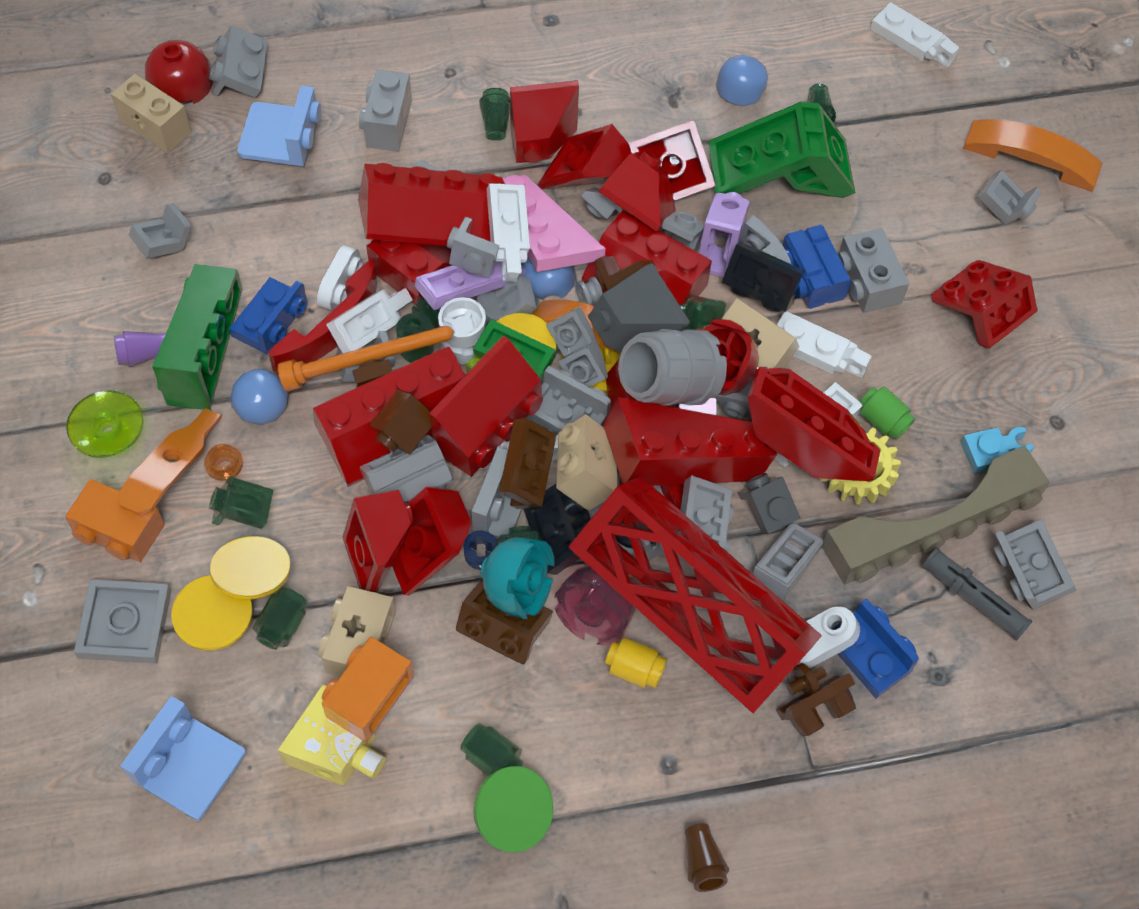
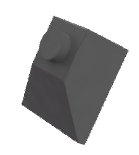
M653 264L644 266L602 294L588 315L594 329L598 332L604 344L620 353L628 341L639 333L659 331L661 329L682 332L690 323Z

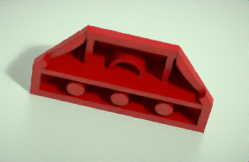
M759 367L756 370L748 395L756 438L815 478L868 482L875 478L881 450L874 442L870 443L865 430L848 409L791 369Z

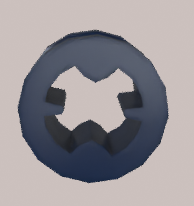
M482 530L468 535L464 541L463 548L465 561L470 567L481 570L483 561L498 545L494 535ZM477 545H485V556H477Z

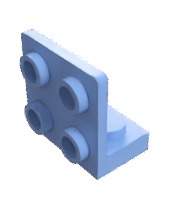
M171 696L120 767L132 783L192 819L200 821L246 756V751L242 746L192 718L185 703Z

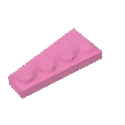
M511 175L503 178L504 184L525 186L530 250L527 255L537 272L591 263L605 256V248L528 176Z

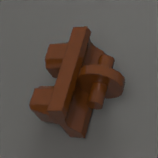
M800 663L793 669L796 680L787 684V689L791 695H795L800 691H803L804 694L779 707L776 711L781 720H791L801 736H809L825 726L815 707L825 702L833 719L840 718L856 709L849 690L851 686L855 685V682L850 673H847L842 677L835 675L819 685L818 681L827 676L825 669L819 666L811 671L806 664Z

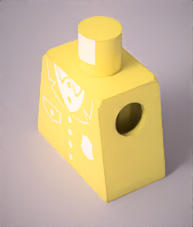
M322 685L279 747L278 751L283 763L339 785H345L355 769L375 779L386 761L385 756L370 748L375 740V733L366 743L326 718L321 703L323 701L322 694L327 686Z

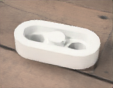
M345 245L338 250L320 284L317 295L319 307L333 311L347 298L345 281L363 266V259L360 258L359 250Z
M832 607L806 621L822 637L797 665L804 663L809 668H812L852 646L860 634V625L853 613L844 607ZM842 621L840 628L831 630L834 622Z

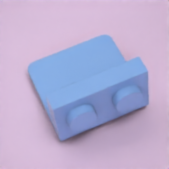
M300 86L295 107L262 102L253 103L239 142V156L243 159L304 167L308 150L313 146L315 125L319 123L321 117V103L316 102L314 87Z

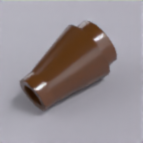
M700 823L688 827L685 830L688 881L693 883L694 889L699 892L713 891L723 887L728 882L727 874L729 867L711 834L709 825Z

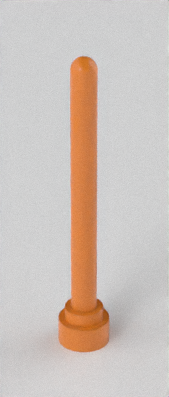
M442 326L306 364L303 361L296 362V360L292 359L278 364L279 378L285 391H292L302 388L303 383L308 382V378L356 366L369 360H378L452 339L454 332L451 327Z

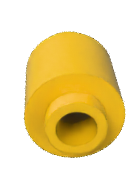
M623 637L620 644L615 641L612 643L605 664L611 666L609 674L644 689L647 685L656 689L668 659L660 656V651Z

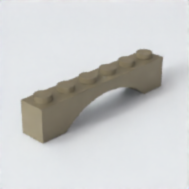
M1022 446L994 458L977 489L965 500L949 510L924 519L909 521L878 520L860 516L829 529L826 533L822 549L844 585L855 580L862 583L873 578L884 567L891 565L892 568H897L905 564L912 558V555L923 550L925 553L933 552L937 547L943 546L945 541L955 536L958 539L965 538L974 533L978 526L984 523L997 524L1018 508H1022L1024 511L1033 508L1042 501V494L1050 481L1026 446Z

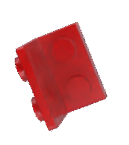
M981 260L970 263L967 268L951 280L946 281L931 294L932 302L971 315L978 344L988 349L1038 311L1031 276Z

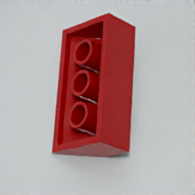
M365 163L358 197L365 238L368 240L447 246V241L453 227L460 228L464 218L468 217L472 219L470 234L491 242L487 187L489 183L504 184L503 177H498L491 173L478 175L462 173L458 170H428L421 166L407 168L393 166L388 163Z
M450 346L313 408L314 424L347 487L364 480L360 466L390 453L389 450L376 441L375 438L379 433L370 427L369 424L397 390L413 395L428 410L432 411L465 376ZM431 427V429L427 432L426 435H429L434 439Z

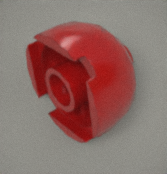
M169 40L163 42L150 52L145 62V80L181 104L191 100L193 104L200 102L209 94L212 88L213 80L209 79L211 65L200 48L188 41Z
M715 319L709 321L712 324L705 326L702 330L710 332L719 340L721 345L716 346L719 349L720 356H725L727 362L726 380L718 395L726 396L737 393L746 387L755 375L759 363L757 345L749 333L732 320Z

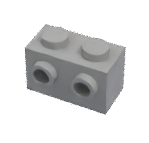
M376 69L373 83L368 82L366 88L367 107L366 109L361 108L359 115V128L364 129L366 148L400 151L412 102L410 73Z
M883 228L843 237L840 251L837 254L851 280L849 287L850 295L854 301H858L862 312L867 313L902 304L909 282Z

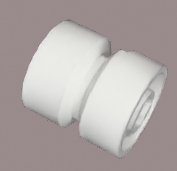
M465 297L454 298L441 307L438 315L439 327H451L454 335L452 339L441 342L440 345L441 349L450 346L459 364L464 365L475 357L473 347L486 328V315L484 308L477 301Z

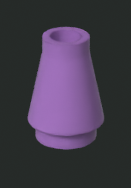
M123 331V335L114 336L118 365L128 364V367L156 358L166 333Z

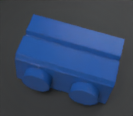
M821 224L807 228L805 231L799 230L787 233L784 236L782 246L788 254L791 264L805 270L796 291V297H802L809 309L823 306L827 302L830 304L844 300L847 297L851 280L824 226Z

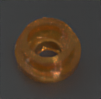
M218 444L208 451L204 460V466L211 478L218 481H227L233 479L241 472L243 459L241 453L235 447L228 444ZM221 462H230V464L225 467H218Z

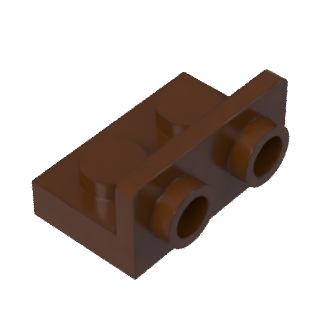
M527 418L514 419L499 493L511 498L510 505L516 509L542 507L557 434Z
M482 579L462 602L456 631L524 665L529 659L534 642L550 623L553 611L543 606L535 616L527 614L528 619L505 614L499 611L487 599Z

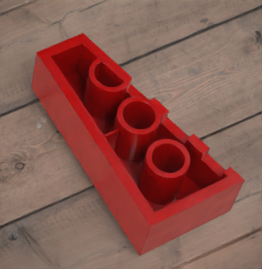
M618 397L603 424L623 484L642 476L652 486L684 485V481L691 475L712 483L746 482L757 475L765 473L777 456L774 449L755 437L753 423L750 421L645 403L632 399Z

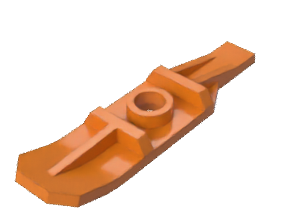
M205 408L188 427L171 432L129 476L117 495L121 508L137 515L152 512L165 492L204 451V440L212 428L221 420L222 415ZM175 459L178 461L170 462L168 460Z

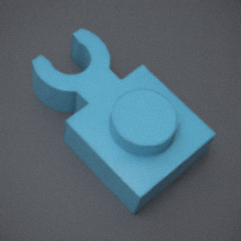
M999 427L964 435L961 445L973 473L987 471L994 458L1022 447L1023 445L1018 444L1016 440L1024 437L1027 432L1026 428L1016 427L1007 436H1002ZM1033 444L1025 445L1031 454L1034 449Z

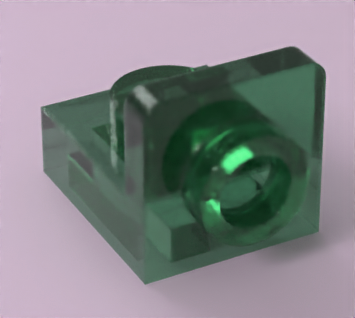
M230 476L221 488L216 487L212 493L209 503V509L214 510L211 523L220 525L226 518L262 529L267 524L274 490Z

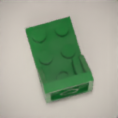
M800 101L709 140L716 193L727 194L735 192L741 194L783 176L795 190L841 198L856 193L846 139L819 103Z

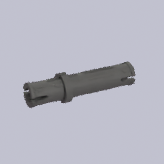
M938 547L924 562L922 568L927 569L950 587L948 592L953 596L956 594L960 595L983 615L1010 634L1014 640L1017 641L1033 622L972 576L974 572L970 568L963 569L941 552Z

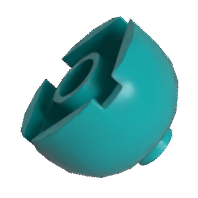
M510 538L498 544L483 561L481 566L483 587L487 599L499 611L521 619H528L527 614L535 616L540 612L547 601L553 579L547 578L548 565L554 566V555L548 543L533 538Z

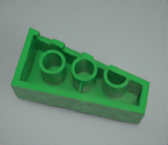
M194 264L189 278H186L182 296L152 366L157 378V388L162 392L167 406L200 410L207 408L211 410L231 335L229 328L234 323L243 290L237 269Z

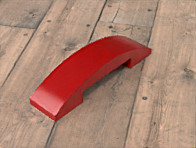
M368 260L345 281L347 298L307 335L303 336L293 329L268 351L274 373L279 375L278 364L294 359L296 362L310 363L324 357L338 346L326 324L376 293L377 277L375 263Z

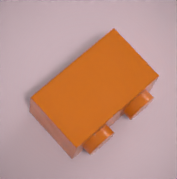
M89 479L65 515L72 529L71 534L86 545L97 543L105 547L109 554L120 560H126L128 557L141 563L165 525L158 508L155 507L152 512L143 515L134 514L121 508L117 495L119 491Z
M371 636L363 647L358 645L352 651L346 663L347 669L339 680L334 678L330 681L322 694L323 701L321 703L326 718L366 743L414 678L412 661Z

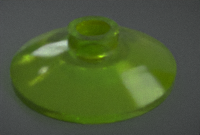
M105 390L84 397L73 407L67 419L66 430L69 440L79 452L90 457L107 458L123 453L138 440L143 429L144 419L140 406L132 397L119 391ZM113 427L112 430L102 433L106 428Z

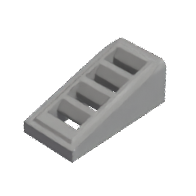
M792 522L754 567L752 574L784 601L822 548L824 540ZM792 540L796 542L797 544L806 548L807 551L805 552L801 550L800 548L791 544L789 541ZM782 551L788 554L789 556L793 557L794 559L798 560V562L783 554ZM773 563H775V564L778 565L779 567L783 568L784 570L788 571L789 574H788L787 572L783 571L782 569L778 568L777 566L773 565Z

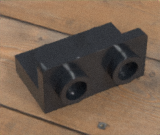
M740 241L736 244L721 283L730 286V290L737 295L743 297L752 296L762 301V305L769 310L776 312L782 310L786 312L795 303L797 298L795 294L805 270Z
M554 484L545 491L542 507L523 509L534 539L545 541L552 548L554 566L548 565L547 573L557 575L581 559L568 547L590 521L587 509L558 490L557 484Z

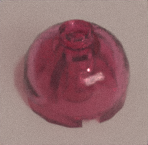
M589 566L577 569L555 592L554 597H557L558 600L555 611L563 625L582 640H585V633L599 639L596 644L602 646L610 645L623 637L632 622L636 609Z

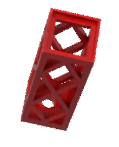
M642 476L617 486L568 547L753 714L822 637L817 630ZM636 523L646 525L650 530L637 528ZM673 530L680 531L682 536L677 534ZM615 535L629 537L636 559L617 542ZM642 540L661 543L671 572L651 569ZM677 554L693 567L696 577L684 575ZM629 575L638 579L642 584L631 582ZM662 582L675 584L677 591L670 590ZM688 587L700 589L702 596L690 594ZM713 592L724 594L732 602L715 599ZM753 600L760 601L761 607L754 603ZM695 606L708 610L713 627L697 614ZM720 611L743 616L751 642L728 638ZM759 626L772 637L775 647L764 644ZM708 645L716 649L720 655L711 654ZM739 651L756 654L759 664L751 662ZM770 658L779 659V660L772 666L771 661H770Z

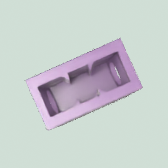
M735 192L715 194L705 221L699 254L712 260L710 274L724 277L736 244L741 241L750 204L747 199H744ZM723 236L728 238L725 248H719L715 245L717 237Z

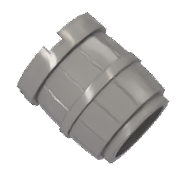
M661 329L659 331L639 333L629 340L623 347L619 357L618 371L625 391L638 401L665 406H673L678 403L703 405L707 403L706 401L710 397H716L721 392L726 380V357L720 356L716 345L721 344L708 331L686 329L681 332L678 330Z

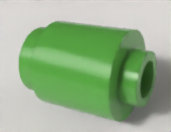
M885 386L879 390L875 387L871 388L860 401L864 405L860 414L883 435H890L895 440L899 439L916 420L910 414L911 409Z

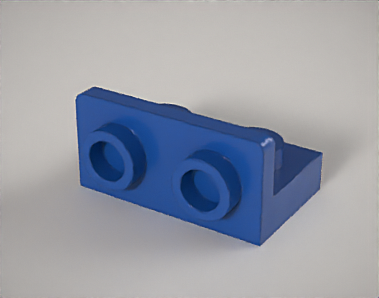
M269 277L229 328L231 337L268 355V351L286 336L287 328L294 319L301 317L305 312L307 298L304 284L295 281L290 287Z
M865 599L859 603L857 610L853 613L860 625L859 637L852 646L837 655L877 699L909 675L917 664L919 657L913 643L907 637L900 636L890 625L886 613L880 607L873 606L868 599ZM842 622L833 627L831 630H836L840 628Z

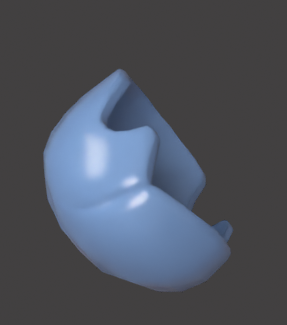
M746 55L730 57L722 65L717 78L716 88L720 96L730 103L742 106L757 103L767 86L768 74L766 67L755 57Z
M528 255L526 263H521V266L526 271L525 277L531 279L534 295L542 300L549 295H557L563 298L575 285L576 274L573 266L537 272Z
M253 369L243 373L233 384L231 407L244 422L263 425L275 421L285 411L287 406L288 392L283 388L280 378L268 370Z

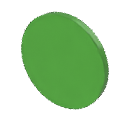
M520 766L500 768L483 781L477 792L474 802V819L477 829L483 839L498 850L514 853L532 848L545 836L552 821L553 799L550 789L543 778L531 769Z

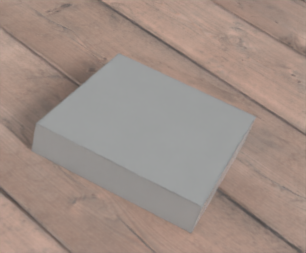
M90 579L74 650L77 658L158 663L171 595L169 584Z

